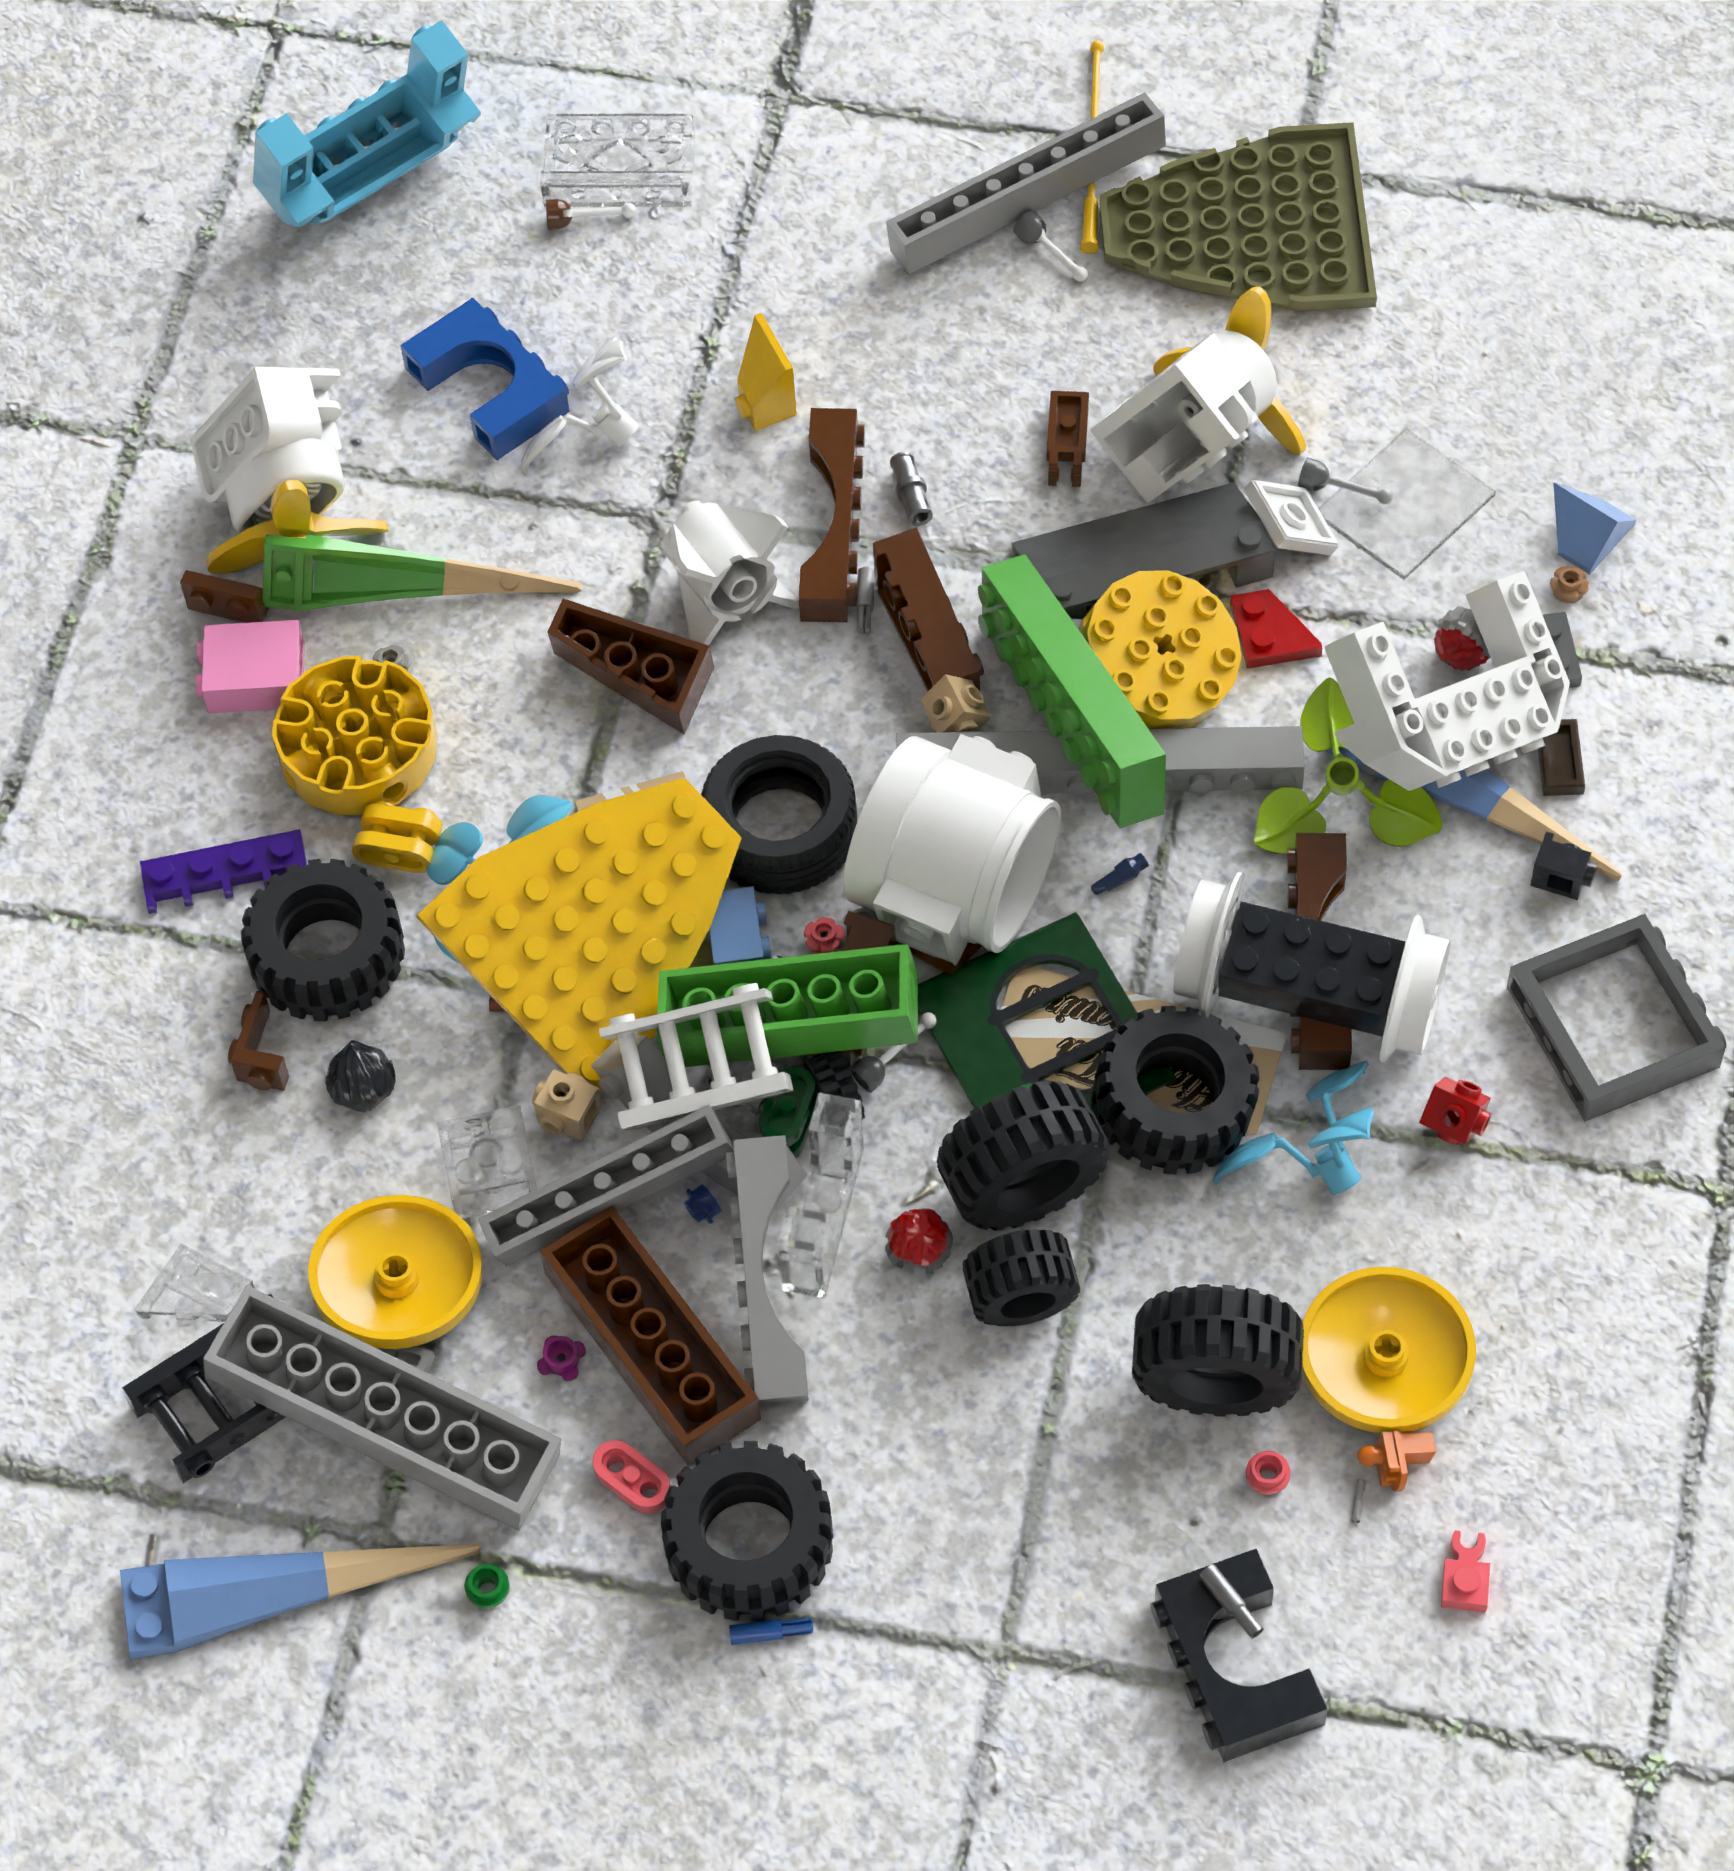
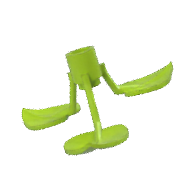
M1329 677L1312 692L1304 706L1300 719L1303 741L1309 749L1316 752L1332 749L1334 759L1328 764L1326 769V785L1311 803L1307 794L1299 788L1282 787L1271 792L1264 799L1258 811L1254 843L1265 851L1286 855L1287 849H1295L1296 833H1325L1326 820L1315 809L1321 805L1331 792L1343 796L1357 789L1371 803L1375 804L1376 806L1369 815L1371 830L1381 842L1391 846L1403 847L1412 845L1439 833L1442 830V819L1435 802L1422 787L1408 791L1389 779L1382 785L1380 797H1376L1365 786V783L1359 780L1357 764L1352 759L1343 757L1340 753L1339 747L1347 748L1337 740L1334 733L1355 723L1339 684Z

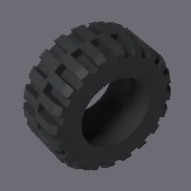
M321 859L308 860V865L298 867L296 863L286 867L285 874L281 876L274 874L265 881L266 889L263 891L259 888L251 897L252 907L245 909L242 918L244 928L241 930V942L252 979L255 980L259 992H264L266 998H269L271 1005L278 1010L285 1011L289 1008L290 1015L299 1019H305L306 1015H312L314 1021H328V1016L338 1015V1019L350 1017V1011L359 1008L362 1012L373 1005L371 999L375 996L379 999L382 998L390 990L388 980L392 982L397 980L401 971L400 962L404 959L405 955L404 935L395 900L391 892L385 889L384 882L374 874L368 876L366 868L353 863L350 867H346L345 861L330 859V863H321ZM320 921H343L360 930L354 942L347 949L329 958L305 959L287 951L290 942L296 934L305 927Z
M1173 1005L1162 1006L1159 1013H1154L1153 1009L1141 1011L1138 1013L1136 1021L1133 1018H1128L1119 1025L1117 1033L1110 1035L1099 1059L1092 1087L1091 1101L1095 1104L1093 1113L1100 1126L1105 1125L1103 1132L1108 1143L1111 1145L1117 1143L1120 1146L1118 1151L1120 1155L1127 1160H1130L1132 1156L1141 1161L1140 1167L1150 1171L1152 1166L1163 1168V1174L1176 1175L1178 1169L1185 1168L1186 1173L1191 1174L1201 1172L1203 1163H1206L1208 1167H1214L1221 1163L1224 1155L1232 1153L1239 1146L1241 1138L1245 1136L1258 1101L1260 1089L1257 1085L1260 1077L1258 1067L1255 1064H1251L1254 1057L1251 1049L1247 1044H1239L1241 1035L1233 1027H1229L1226 1030L1221 1026L1222 1019L1212 1014L1208 1018L1199 1015V1009L1187 1007L1186 1011H1176V1006ZM1173 1067L1182 1069L1193 1074L1204 1083L1212 1096L1213 1103L1196 1112H1171L1150 1101L1141 1090L1137 1078L1155 1068Z
M1041 1081L1035 1082L1029 1087L1022 1085L1013 1088L1012 1092L1005 1095L999 1094L991 1098L990 1102L982 1107L979 1105L970 1111V1115L967 1118L960 1119L953 1126L952 1133H947L942 1140V1146L939 1147L937 1156V1168L962 1218L979 1229L988 1230L991 1228L994 1231L1004 1230L1009 1226L1017 1228L1024 1226L1026 1222L1032 1220L1035 1222L1043 1219L1046 1214L1054 1210L1057 1212L1064 1208L1066 1203L1072 1199L1076 1200L1084 1194V1189L1092 1186L1098 1180L1099 1173L1104 1172L1107 1160L1109 1159L1110 1145L1084 1094L1079 1089L1060 1081H1052L1050 1084Z
M1198 1284L1197 1287L1192 1288L1187 1286L1176 1287L1172 1292L1165 1290L1156 1294L1154 1298H1149L1136 1314L1132 1377L1144 1395H1149L1152 1401L1158 1404L1165 1403L1168 1408L1177 1411L1183 1409L1191 1414L1202 1415V1413L1214 1414V1416L1226 1417V1415L1230 1414L1248 1416L1252 1412L1260 1414L1269 1412L1272 1407L1280 1408L1288 1400H1291L1302 1384L1303 1322L1297 1312L1287 1302L1281 1303L1278 1297L1271 1294L1263 1295L1259 1293V1290L1251 1288L1238 1289L1234 1285L1223 1284L1222 1287L1210 1286V1284Z
M744 1441V1447L733 1449L731 1442L718 1445L719 1453L710 1456L708 1451H705L695 1457L696 1467L691 1469L689 1466H684L676 1476L678 1487L670 1486L664 1498L666 1508L661 1511L660 1524L669 1571L673 1580L680 1582L681 1592L690 1601L699 1598L700 1608L710 1614H714L718 1608L723 1610L724 1619L738 1621L740 1614H750L751 1622L764 1620L763 1613L774 1610L778 1617L789 1612V1602L795 1599L798 1604H801L811 1596L810 1584L819 1586L826 1575L825 1565L831 1563L833 1554L832 1539L834 1535L827 1491L822 1490L821 1479L814 1470L809 1469L806 1471L805 1461L795 1453L790 1454L788 1458L784 1457L783 1447L770 1443L767 1449L758 1448V1441ZM757 1502L766 1504L780 1511L788 1519L790 1531L783 1543L773 1552L757 1559L736 1560L725 1557L711 1548L706 1541V1531L712 1520L723 1510L739 1503Z

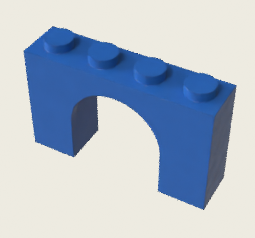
M471 298L400 345L405 369L427 391L461 369L476 364L495 365L505 369L513 376L512 382L502 393L470 414L474 438L496 460H499L532 438L560 415L564 416L570 412L567 398L569 389L564 380L558 375L553 376L545 368L542 359L535 352L529 353L522 346L521 340L513 330L509 329L507 331L499 323L495 313L489 307L483 308L474 298Z

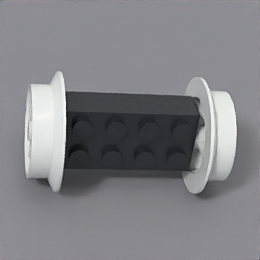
M1241 871L1233 877L1228 885L1201 880L1195 892L1185 924L1176 963L1173 992L1176 995L1199 1000L1202 1016L1208 1018L1212 1014L1217 999L1220 996L1381 1036L1383 1039L1380 1063L1383 1064L1396 1050L1418 1055L1423 1054L1442 987L1449 955L1450 940L1425 934L1421 915L1416 914L1406 942L1243 902L1245 873Z

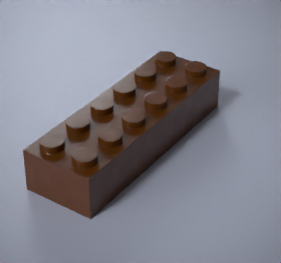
M613 1206L605 1209L540 1250L544 1273L687 1466L694 1464L695 1457L705 1451L711 1453L718 1448V1445L728 1442L761 1420L757 1395Z

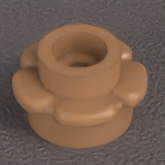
M1564 566L1554 572V577L1550 580V587L1553 590L1554 596L1559 601L1575 603L1581 600L1588 592L1590 583L1586 580L1587 574L1582 569Z

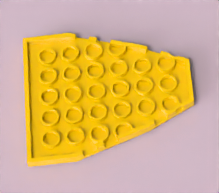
M684 777L598 802L478 857L415 917L565 1074H578L590 1085L598 1087L600 1091L602 1088L598 1081L601 1078L591 1065L617 1038L611 1040L600 1037L599 1029L610 1026L609 1019L617 1016L634 1014L636 1020L658 1013L659 971L690 967L712 925L741 837ZM657 1028L636 1034L648 1036L652 1041Z

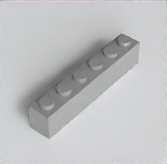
M709 1104L478 1218V1222L493 1256L507 1267L547 1247L610 1206H613L618 1212L726 1159V1153L734 1152V1146L720 1116Z

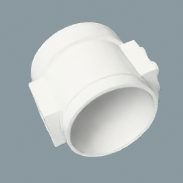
M960 734L952 750L917 736L909 737L900 744L886 762L861 811L845 864L843 881L845 897L854 904L876 912L877 920L894 925L896 941L908 944V946L931 956L952 962L955 966L968 942L978 943L989 951L999 953L1012 942L1023 926L1044 883L1058 840L1061 823L1060 805L1049 798H1041L1036 764L1023 753L1017 751L1007 753L997 749L991 741L980 736L970 738Z

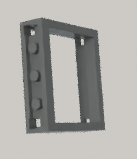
M1646 914L1510 967L1507 989L1584 1122L1718 1069L1721 1066L1727 1046L1724 1034L1718 1026H1713L1706 1015V1007L1702 997L1697 992H1692L1686 982V974L1679 960L1672 959L1666 949V942L1659 927L1652 926ZM1637 944L1698 1046L1598 1086L1539 982Z

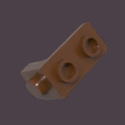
M256 991L252 1003L246 1004L241 1017L242 1030L238 1040L234 1039L231 1042L228 1062L232 1064L237 1081L248 1083L259 1090L273 1088L285 1091L290 1076L284 1057L256 1051L270 1015L266 994Z

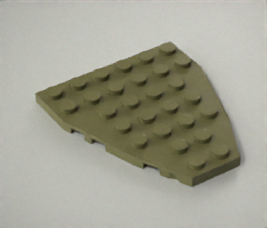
M1354 122L1273 128L1268 131V137L1250 142L1246 137L1236 140V147L1219 153L1215 148L1169 162L1161 166L1160 173L1143 181L1139 176L1128 181L1121 188H1113L1100 194L1099 206L1104 259L1107 264L1181 288L1239 299L1241 295L1253 287H1261L1267 293L1271 306L1300 312L1376 307L1377 294Z

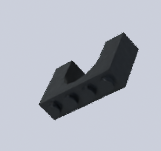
M1257 1548L1214 1563L1244 1600L1245 1606L1250 1613L1272 1605L1274 1587ZM1208 1566L1156 1584L1155 1601L1150 1603L1154 1620L1159 1629L1166 1627L1171 1642L1167 1643L1171 1660L1176 1669L1183 1667L1189 1681L1184 1684L1189 1702L1193 1709L1200 1707L1206 1723L1202 1724L1206 1742L1211 1750L1218 1748L1223 1762L1325 1725L1328 1708L1310 1668L1260 1686L1234 1684L1221 1677L1212 1668L1206 1657L1204 1645L1210 1634L1219 1625L1234 1619V1617L1229 1616L1199 1579L1200 1573Z

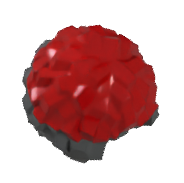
M911 1209L909 1212H903L890 1223V1227L885 1235L888 1239L885 1252L892 1265L900 1269L904 1267L903 1262L922 1266L925 1268L926 1274H933L934 1270L943 1267V1263L951 1255L953 1245L952 1232L949 1229L948 1223L943 1221L941 1216L932 1209Z

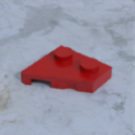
M1270 589L1230 595V607L1247 669L1322 656V643Z

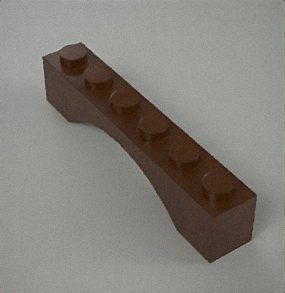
M811 408L810 462L821 473L829 486L835 502V511L832 524L824 541L800 568V622L848 623V607H856V583H850V574H858V551H852V542H859L860 519L853 518L854 510L861 511L862 489L861 487H855L856 479H863V456H857V448L865 447V424H858L857 409Z
M1296 833L1295 849H1287V873L1295 874V884H1288L1287 905L1288 909H1295L1296 915L1322 921L1331 904L1344 891L1347 872L1346 833ZM1290 1014V1017H1298V1028H1291L1290 1050L1291 1054H1298L1299 1070H1342L1350 1067L1352 1029Z

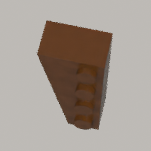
M917 527L874 542L875 589L927 692L945 674L972 680L975 687L980 691V676L984 675L982 662L977 653L972 654L965 628L956 618L949 597L942 586Z
M562 599L547 631L555 655L677 731L685 734L714 670L709 645L567 599Z

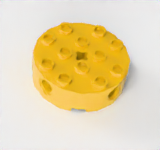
M1168 570L1138 571L1112 583L1080 622L1078 630L1148 729L1192 728L1202 723L1235 685L1241 661L1237 627L1221 600L1196 580Z
M341 656L312 666L288 685L280 699L281 705L276 712L275 719H273L272 738L288 786L308 805L335 815H363L364 808L367 805L378 801H385L394 806L398 805L422 786L436 761L438 734L432 707L423 685L402 666L384 660V663H380L377 661H362V656Z

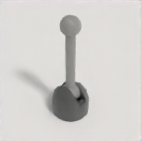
M1309 457L1306 458L1299 476L1298 487L1306 488L1309 491H1318L1327 484L1377 498L1381 504H1389L1393 498L1392 492L1388 489L1378 491L1331 477L1324 463Z

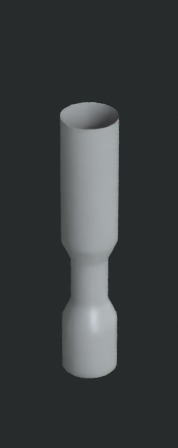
M1364 1479L1357 1480V1495L1353 1504L1351 1522L1358 1520L1357 1523H1360L1363 1505L1362 1495L1366 1485Z

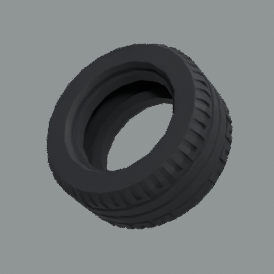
M771 735L752 739L730 750L731 752L723 755V758H720L716 763L717 765H714L711 772L708 773L701 795L741 837L728 876L730 880L738 882V885L742 887L754 886V890L760 893L790 894L810 889L821 882H825L828 877L833 876L842 867V864L846 862L857 824L855 789L851 776L847 772L845 765L842 764V761L836 758L827 748L821 747L816 742L801 737ZM785 788L802 792L815 800L822 810L820 819L809 831L787 840L771 841L755 837L743 829L736 820L739 810L752 797L767 790Z

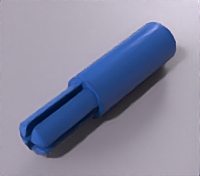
M811 1618L787 1621L777 1619L729 1625L731 1645L780 1640L788 1636L812 1634L813 1622Z

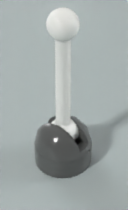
M1030 210L1020 217L1013 228V233L1025 243L1041 242L1073 272L1075 280L1082 282L1087 279V269L1082 266L1078 267L1045 237L1047 232L1046 224L1035 211Z
M927 1012L920 1017L918 1035L924 1029H931L936 1025L937 1020L934 1014ZM907 1044L892 1046L880 1058L865 1056L858 1059L849 1067L854 1079L867 1092L872 1093L883 1082L885 1077L884 1064Z

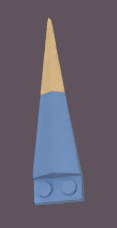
M1339 747L1343 757L1352 759L1357 764L1359 771L1366 773L1363 769L1364 763L1348 749ZM1331 748L1326 750L1327 753L1333 756ZM1488 769L1468 777L1465 771L1461 770L1459 773L1462 779L1438 788L1436 781L1421 786L1431 798L1481 817L1539 844H1542L1546 831L1553 833V841L1562 844L1571 843L1579 846L1582 850L1592 852L1590 862L1598 864L1597 872L1613 880H1620L1622 876L1618 869ZM1379 772L1376 775H1372L1386 781L1389 780Z
M478 1544L171 1559L164 1560V1564L120 1570L130 1660L176 1653L300 1607L402 1575L477 1555L481 1551V1546Z

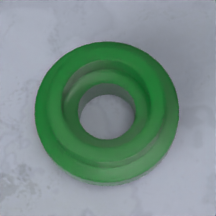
M482 1564L470 1571L466 1577L464 1588L468 1600L473 1605L480 1608H493L506 1599L510 1583L503 1569L493 1564ZM490 1582L496 1585L492 1592L482 1593L480 1591V1587L485 1583Z

